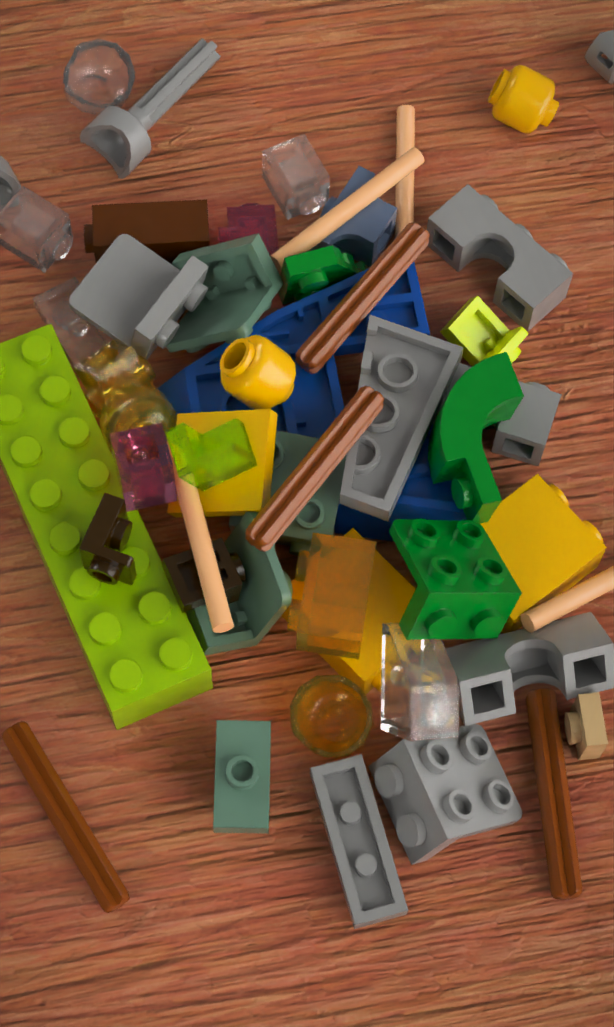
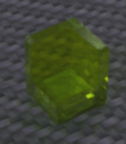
M233 419L204 434L199 433L185 423L178 424L165 431L179 478L201 491H205L257 466L244 423L238 419Z

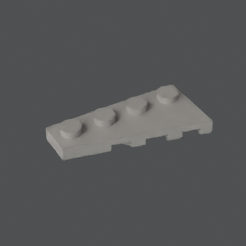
M369 315L358 390L361 387L370 386L375 391L380 392L384 397V406L346 455L340 491V504L387 522L389 521L462 359V346Z

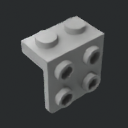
M121 234L114 240L70 295L69 307L73 312L146 362L157 346L164 349L170 343L180 327L177 321L185 310L193 312L206 295L208 287L203 285L209 266L192 255L183 268L179 270L132 236Z
M478 724L403 739L369 766L375 786L383 799L396 829L398 839L402 843L411 865L429 860L457 839L512 825L522 818V809L483 727Z

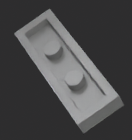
M362 754L311 767L310 777L354 929L407 915L408 907Z

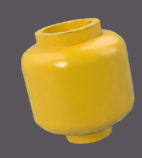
M517 65L511 71L503 69L487 100L488 103L493 105L492 115L496 120L525 134L532 133L539 124L547 127L559 106V102L553 99L555 94L554 82L524 65Z
M260 335L240 338L233 341L225 349L220 360L221 384L226 392L244 405L254 410L272 409L284 403L291 396L296 377L295 362L288 353L268 338Z

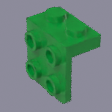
M394 520L389 533L418 585L399 622L406 640L497 639L522 592L483 526L471 520Z

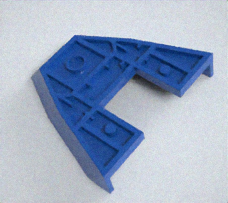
M415 262L408 267L318 373L309 374L295 362L296 377L291 396L284 403L271 409L278 414L277 431L320 438L344 409L334 356L362 353L364 351L369 315L430 335ZM368 269L274 311L255 323L252 327L253 332L249 336L260 335L268 338L288 353L295 362L296 351ZM223 343L182 369L139 401L150 441L156 476L149 478L151 491L169 496L171 469L164 445L167 441L175 438L177 414L254 410L226 392L221 384L220 360L225 349L230 344ZM432 426L389 521L387 522L344 506L339 501L335 533L346 534L354 528L362 537L394 542L389 530L396 519L467 520L463 509H459L453 500L451 491L452 480L433 484L428 463V444Z

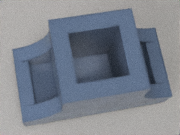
M359 166L338 198L333 196L329 198L320 217L376 176V174ZM377 198L313 247L311 251L333 245L339 248L341 253L346 252L352 255L354 260L358 262L364 261L366 266L371 267L394 235L397 207Z

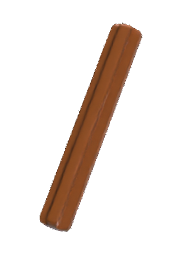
M412 222L401 231L296 351L295 362L299 367L309 374L318 373L427 247L430 234L425 228Z
M364 386L358 390L245 530V539L250 545L262 552L269 551L381 412L384 406V397L380 392L375 391L370 386Z
M538 688L528 692L526 705L550 889L554 899H573L579 897L582 893V882L556 693L550 688Z
M21 721L7 728L2 733L5 745L103 911L110 913L122 907L129 900L127 889L29 725Z

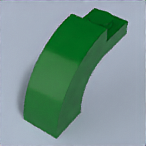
M507 352L482 360L472 366L458 379L440 409L429 437L428 463L433 484L452 480L451 491L455 505L459 509H463L467 520L478 524L488 522L502 501L484 453L482 430L494 423L510 420L524 397Z

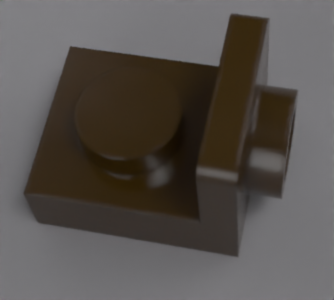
M104 493L79 547L83 566L85 569H88L87 572L90 576L103 583L115 585L118 581L133 585L137 576L134 558L121 553L129 540L132 522L128 521L125 500L108 493Z
M219 538L212 541L227 601L228 604L239 600L242 582L246 581V574L236 552L229 554L223 539ZM192 549L164 558L162 568L182 613L205 605Z

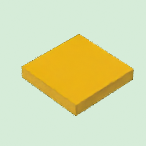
M255 409L177 414L175 438H182L185 441L205 517L244 516L248 511L260 512L270 500L278 414L273 410ZM171 473L167 513L176 518L183 517Z

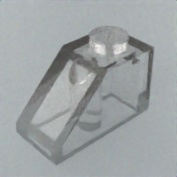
M383 623L381 730L408 741L459 737L460 683L442 640H406L399 623Z

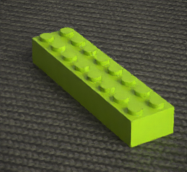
M52 324L0 343V465L116 730L213 689L212 671L186 613H182L162 568V561ZM104 493L125 500L128 521L132 522L129 540L121 553L134 558L137 576L133 585L118 581L115 585L103 583L90 576L87 572L88 569H85L83 566L79 547Z

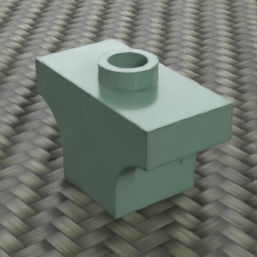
M217 720L214 833L269 834L271 721Z

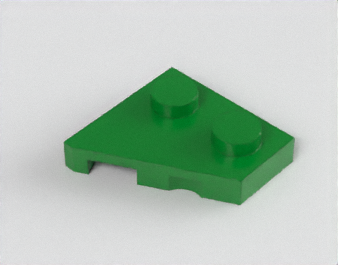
M333 245L284 258L280 273L284 284L278 291L282 305L296 302L366 270L365 262L359 261L355 263L352 255L346 252L341 253L340 249Z

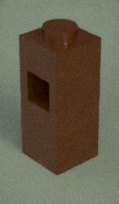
M207 199L92 205V224H84L85 252L94 253L97 263L119 235L128 234L172 264L180 253L210 246Z

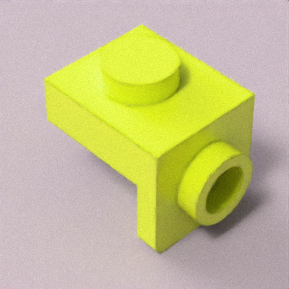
M478 295L469 299L440 331L450 343L463 347L462 356L471 366L486 358L504 352L508 353L509 359L513 363L522 351L518 347L519 344L529 334L522 326L509 330Z

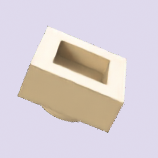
M600 693L578 694L570 712L565 713L564 717L567 742L569 745L576 744L578 760L599 759L608 745Z

